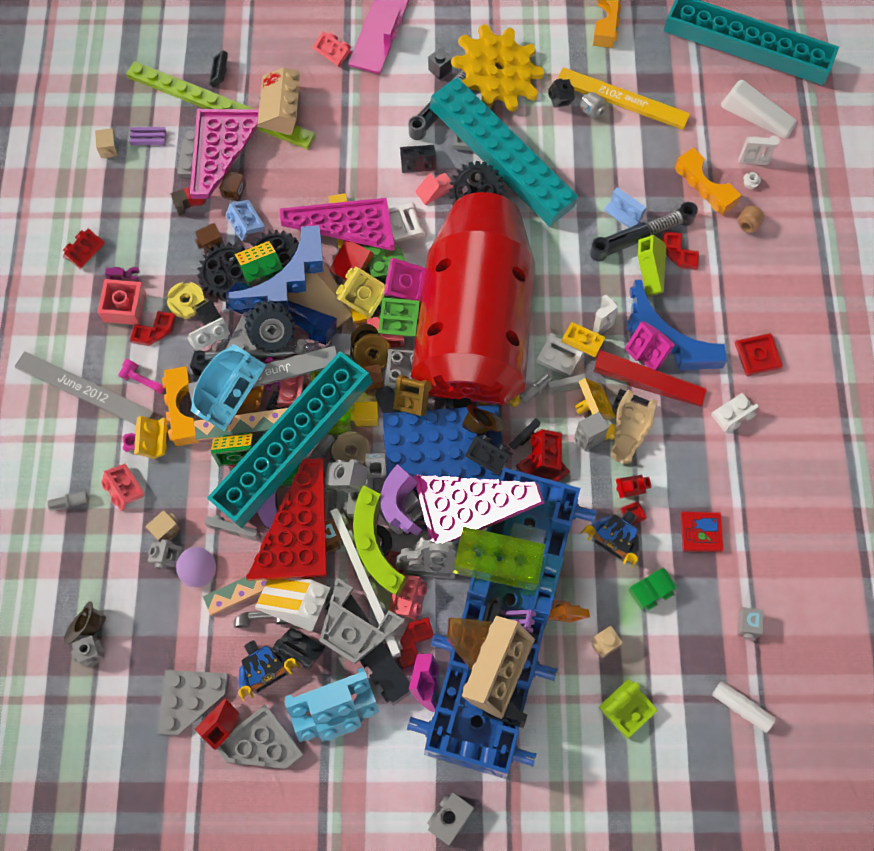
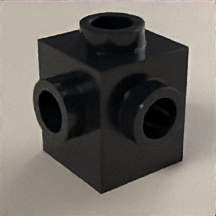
M556 79L549 87L548 96L554 108L569 106L575 99L574 87L571 85L570 79Z

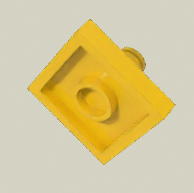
M586 378L579 381L586 399L575 404L577 413L583 415V413L591 410L592 415L600 412L603 419H613L615 414L602 384Z

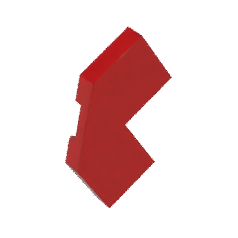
M664 232L663 242L666 244V255L678 268L697 270L699 251L681 249L682 233Z
M157 311L153 327L134 324L130 342L145 346L154 344L172 333L177 316L174 313Z
M429 617L408 624L400 640L403 648L400 650L401 657L398 658L401 669L415 665L418 654L416 643L433 638L434 633Z

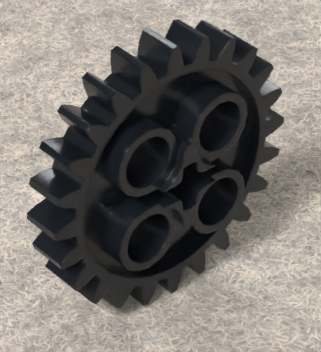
M476 161L475 165L473 162H469L468 166L463 164V170L457 169L459 175H452L455 182H450L453 188L449 189V191L453 192V195L449 198L455 200L452 203L453 205L459 198L465 196L463 193L464 186L468 188L466 195L476 193V191L478 193L486 192L489 186L492 188V193L501 195V193L506 192V190L501 189L505 185V183L500 182L503 176H497L499 170H493V165L487 166V162H482L481 164L480 161ZM477 173H479L480 175L479 182L475 181V175Z
M277 229L274 234L269 230L267 236L262 233L261 239L255 237L257 242L250 243L255 247L269 241L276 251L283 269L291 261L299 245L297 238L293 237L291 233L286 234L285 230H283L280 234Z
M228 242L227 246L221 243L220 248L214 245V251L208 249V256L202 255L205 260L199 261L202 267L197 268L200 272L197 274V277L200 279L198 282L204 291H207L210 296L213 295L216 299L220 296L225 300L226 295L229 297V292L245 290L244 287H248L235 257V254L246 250L242 245L239 247L235 243L232 246ZM220 258H222L223 263H224V264L226 265V267H227V268H226V269H227V272L229 273V275L231 276V278H232V280H233V283H232V284H231V282H230L229 277L226 275V270H225L224 266L222 265V263H221V261H220Z

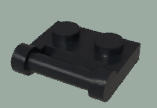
M290 628L275 642L273 650L286 654L309 670L324 653L325 646Z

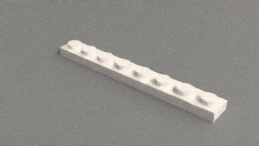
M338 508L330 511L332 518L338 528L377 623L380 625L385 617L383 613L387 611L383 602H378L376 595L379 593L375 583L370 584L368 577L371 574L360 561L361 558L358 550L353 545L355 538L352 531H347L346 529L347 519L344 513L340 514ZM391 634L385 641L392 657L397 659L401 657L400 650L403 648L399 638L394 639L393 634Z

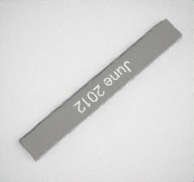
M335 346L266 363V367L252 388L323 370L337 355V349ZM197 382L188 384L191 402Z
M26 351L23 352L14 366L17 370L136 425L138 417L143 416L152 419L155 414L153 411Z

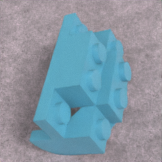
M232 344L216 355L204 369L195 386L190 411L225 431L263 372L266 364Z
M364 667L358 669V673L296 697H293L292 694L285 697V706L291 717L299 742L309 741L314 737L321 738L322 742L333 740L338 736L354 732L357 728L362 727L361 722L364 718L372 717L375 713L379 712ZM357 694L355 700L353 701L351 695ZM310 711L311 716L306 715L305 713Z

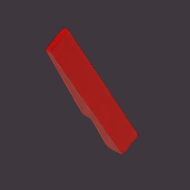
M599 350L593 370L594 373L628 382V386L702 407L706 388Z

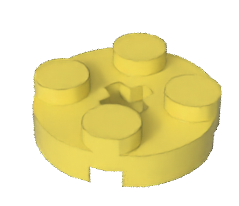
M189 282L190 284L178 283L168 292L167 303L171 312L183 319H190L196 314L191 307L205 299L202 289L192 282ZM190 297V301L187 303H183V298Z

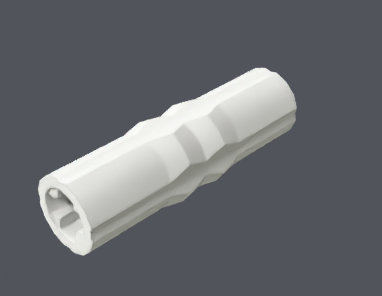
M723 681L719 682L712 693V696L727 705L733 712L738 713L742 718L748 720L765 733L769 731L776 720L774 716L763 710L755 702L749 700L745 695L737 692Z

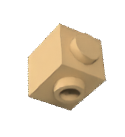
M164 510L145 526L159 542L162 539L172 540L180 530L177 525L179 520L172 513L168 515Z
M609 626L591 640L594 651L598 655L600 654L602 658L623 644L612 626Z

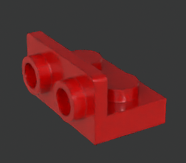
M89 228L85 232L81 230L75 236L77 240L73 244L68 243L62 250L64 251L63 258H67L80 270L105 244Z
M545 429L534 433L531 438V470L561 471L562 433Z

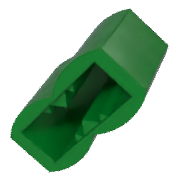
M663 567L632 585L628 591L641 611L644 609L650 611L658 605L657 601L661 599L666 601L673 597L677 586Z

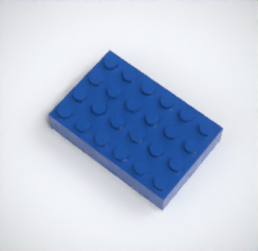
M498 405L477 407L494 413L499 417ZM467 407L427 410L426 416H419L408 412L383 413L387 477L397 464L412 477L420 475L499 480L502 473L498 476L465 457L473 439L477 435L462 427V423L468 413ZM490 430L485 433L493 438V443L497 445L502 444L501 432Z

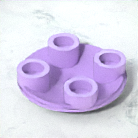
M192 547L185 550L176 561L178 577L188 587L196 588L207 585L213 579L216 572L214 557L209 551L200 547Z

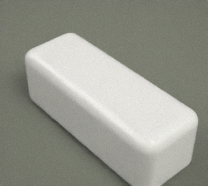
M739 80L721 103L722 108L782 138H788L797 124V120L744 80Z

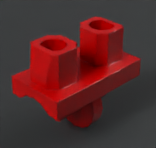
M642 474L615 479L617 483L616 491L619 493L620 498L646 494V489L652 487L650 478L643 477Z

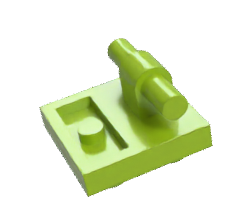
M630 679L624 682L598 707L626 739H629L658 711L639 690L641 688L637 682L633 683Z

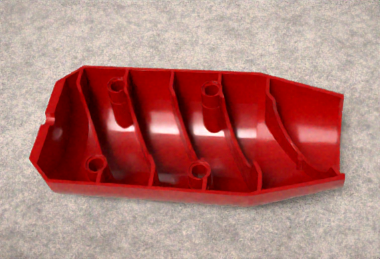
M479 192L465 195L453 204L428 251L411 378L418 381L427 380L431 382L432 389L429 391L428 396L459 400L466 397L470 398L471 401L505 405L525 391L535 262L518 206L504 196Z

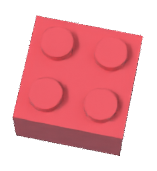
M105 279L97 312L102 321L140 325L146 291L142 283Z

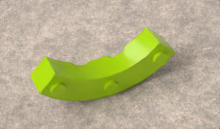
M363 485L354 511L353 529L356 547L362 562L373 578L385 589L399 597L408 578L399 573L388 562L382 552L377 535L381 494Z

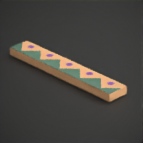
M288 408L235 415L225 431L205 420L194 421L195 437L197 441L219 438L221 435L236 436L242 432L250 434L266 432Z
M246 577L202 596L209 614L212 616L262 593L267 580L247 581Z

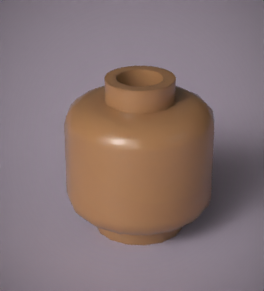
M747 206L738 217V225L744 232H756L764 222L765 215L759 207Z

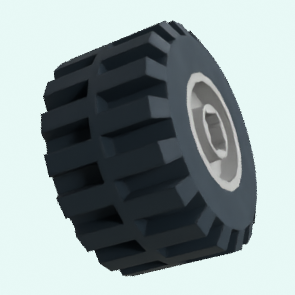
M269 300V303L261 301L262 305L258 306V304H255V309H250L248 311L249 316L245 317L246 333L256 349H262L265 353L268 350L271 353H275L276 349L280 352L283 350V346L288 347L290 345L289 340L293 341V334L296 333L295 322L288 309L282 306L281 303L277 302L275 304L273 300Z

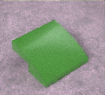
M382 298L378 334L416 337L420 301Z

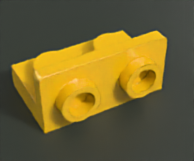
M571 322L561 342L596 357L602 348L605 337Z
M143 416L137 418L135 455L151 459L165 455L167 450L166 434L168 432L166 418L160 420Z

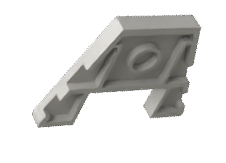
M337 578L320 642L356 664L402 626L405 620L388 610L378 628L370 625L343 608L344 603L354 588Z

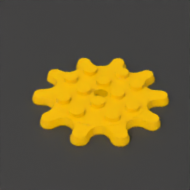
M483 24L478 28L479 39H473L468 35L459 37L458 43L464 48L465 55L454 56L451 59V65L454 68L462 69L466 73V78L462 82L470 90H478L482 95L481 101L488 108L492 107L495 100H501L509 111L514 112L518 109L517 97L524 96L532 101L537 99L538 91L532 86L531 80H541L544 77V69L533 65L530 61V58L536 53V48L533 44L520 46L515 42L514 29L507 28L499 36L495 35L487 24ZM498 63L503 69H497L495 64Z

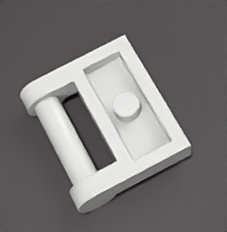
M771 136L770 138L747 137L739 156V163L768 165L780 139L777 136ZM764 147H767L765 153L760 156Z
M415 203L389 208L395 243L425 236L424 228H421L416 214L417 208ZM404 213H409L414 230H410Z
M551 333L536 362L559 374L571 377L584 352L561 342L562 339L556 337V334ZM552 344L574 353V358L552 348Z

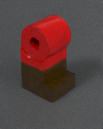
M190 187L170 193L179 216L186 214L185 209L193 206H202L207 200L191 199Z

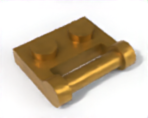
M399 375L396 379L393 409L426 416L428 394L432 389V383L427 380L418 381L409 379L405 375ZM405 386L419 388V394L405 391Z

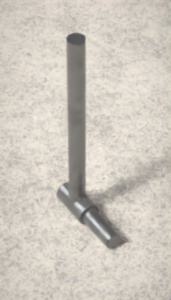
M299 339L296 348L283 349L280 352L278 349L275 350V353H271L270 350L267 353L262 350L245 351L255 358L297 356L306 353L305 341ZM205 352V359L212 360L220 352Z

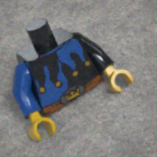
M626 511L622 518L615 514L612 517L605 516L590 525H586L581 531V534L585 532L589 535L587 540L593 541L623 561V564L629 561L632 563L631 568L635 567L640 552V537L637 535L638 529L632 526L637 518L635 514Z
M255 640L248 642L244 646L248 656L241 660L242 666L239 668V695L242 701L245 702L244 697L246 695L254 698L253 693L257 694L288 674L292 675V667L297 666L299 669V664L295 659L286 654L274 651L273 647L269 648L265 645L259 649Z

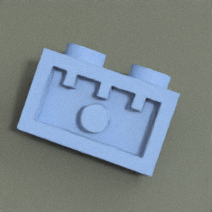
M617 187L613 191L611 202L605 207L604 211L629 228L637 225L643 219L646 207Z
M249 200L229 204L226 218L241 241H245L248 234L264 230L265 226Z

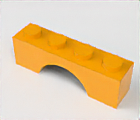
M598 0L597 6L604 9L608 16L596 21L592 46L612 48L614 41H617L618 31H616V28L619 27L620 17H617V14L620 15L621 4H618V2L621 0Z
M693 147L677 158L674 168L722 216L738 204L741 194L730 183L716 184L709 181L702 171L705 158Z
M187 366L164 370L165 377H162V384L167 392L164 395L165 405L169 408V412H166L167 422L171 425V429H168L170 441L173 440L176 447L199 443L195 437L194 418L180 413L181 400L189 393L188 384L191 383L190 372Z

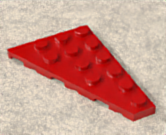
M323 458L302 460L299 470L293 478V483L273 519L274 522L266 534L258 554L254 558V563L249 573L246 575L247 581L327 576Z

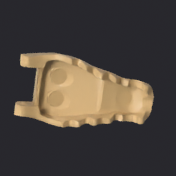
M629 389L623 396L617 409L615 439L611 450L612 459L623 464L632 461L635 449L640 446L644 441V437L652 428L654 413L658 401L651 399L646 407L633 402L631 399L634 392Z

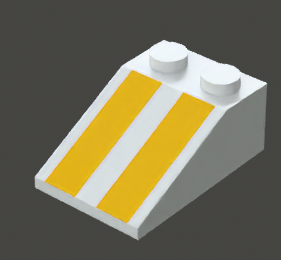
M303 578L267 580L255 609L312 632L330 587Z

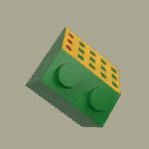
M269 241L235 254L249 288L268 281L283 270L276 251Z
M242 432L236 436L221 435L219 438H213L211 454L218 467L236 465L256 444V440L253 434L248 432Z

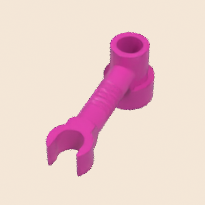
M125 358L122 363L123 367L118 374L120 378L126 381L131 378L162 394L164 390L162 384L136 373L139 365Z

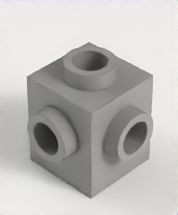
M162 539L161 542H153L149 549L148 562L155 564V568L167 570V567H176V561L181 555L183 547L174 545L169 540Z
M84 635L79 637L77 642L72 643L74 649L71 651L73 660L82 666L90 667L104 659L102 642L95 637Z

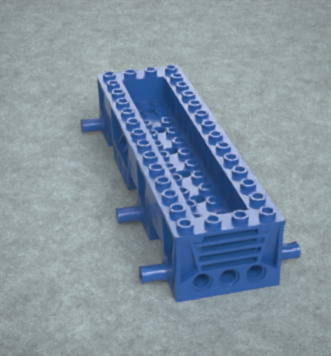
M503 467L501 478H499L500 481L537 483L544 504L487 527L469 585L458 632L453 639L434 633L431 647L444 649L450 653L448 669L435 714L429 722L410 716L407 730L425 735L427 738L424 749L425 756L506 779L510 766L514 761L533 767L537 753L518 748L517 737L519 727L483 717L482 709L470 704L462 697L463 688L469 680L472 667L476 663L481 646L487 638L482 634V625L488 604L494 597L503 599L506 595H512L515 598V603L507 605V611L533 610L536 612V616H532V619L535 620L534 625L530 626V628H533V633H529L535 640L510 698L514 706L523 712L533 677L538 676L555 681L558 668L539 664L538 654L564 559L563 554L573 519L578 518L594 523L597 510L579 506L578 496L581 488ZM532 519L535 522V526L527 528L524 525V521ZM518 556L523 557L525 564L517 566L514 563V558ZM505 617L510 620L526 619V617ZM474 716L481 717L483 720L482 726L479 728L473 727L470 722L471 718Z

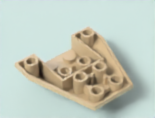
M323 263L324 272L315 274L305 273L306 292L288 293V307L296 326L326 339L352 317V313L348 305L336 299L338 296L336 294L338 286L329 268Z

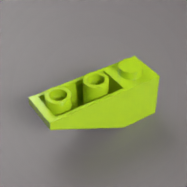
M655 235L638 240V260L646 296L648 297L664 292L666 244Z

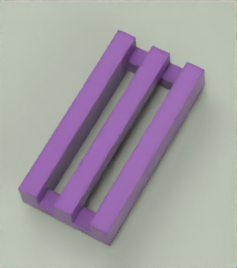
M130 127V145H165V127Z
M506 611L505 617H526L523 620H513L524 625L522 627L528 633H533V628H530V626L534 625L535 620L532 619V616H536L535 611Z

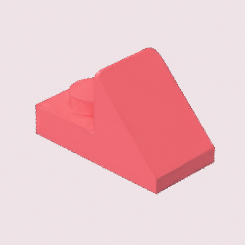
M446 173L436 178L429 174L417 188L416 194L424 205H427L450 192L449 189L453 188V185L450 184L452 181Z

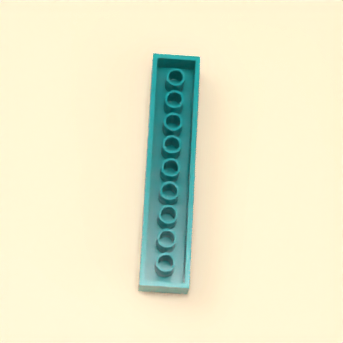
M674 0L663 30L681 38L823 86L830 74L839 50V46L701 0Z
M458 77L431 96L429 108L482 161L487 162V165H493L494 170L498 169L497 175L503 176L502 180L549 227L575 207L579 196Z
M339 351L211 492L207 499L242 529L371 385L373 381L369 373Z

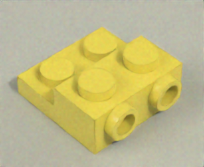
M358 267L351 268L346 274L347 281L344 285L341 284L336 291L338 295L336 299L371 319L384 297L385 284Z

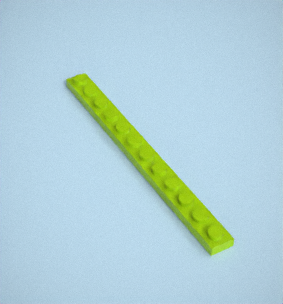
M135 61L126 73L127 78L204 109H254ZM297 125L294 126L292 135L260 127L257 129L306 150L310 148L316 137L315 132Z

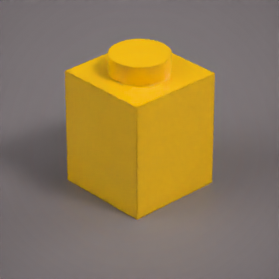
M377 401L354 403V409H351V421H355L356 427L379 426Z

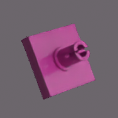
M396 258L390 259L384 295L397 299L420 301L426 268Z

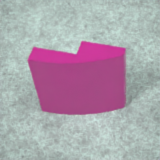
M643 321L626 345L625 350L635 361L641 360L647 367L658 371L675 344L659 330Z

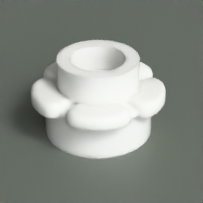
M755 172L747 173L743 178L744 185L748 189L756 188L761 182L760 176Z

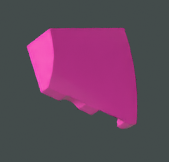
M417 654L409 690L421 705L429 711L435 712L437 705L433 701V694L438 692L439 666L433 654Z

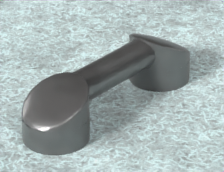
M253 611L244 612L233 620V627L248 628L250 627V620L274 618V624L276 625L289 623L264 612Z

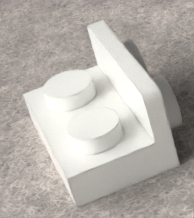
M604 295L602 298L601 308L596 312L593 332L600 335L614 325L618 310L616 301L607 295Z
M219 318L189 333L187 339L190 345L198 351L230 335L224 319Z
M741 393L713 411L711 416L724 432L730 429L734 431L742 424L743 420L749 421L756 416V410L759 406L757 403L752 405L745 395Z

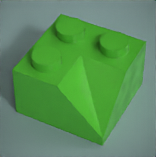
M368 245L364 246L365 249L374 253L367 265L369 274L383 284H386L390 259L396 258L405 261L401 248L394 246L395 250L391 251Z

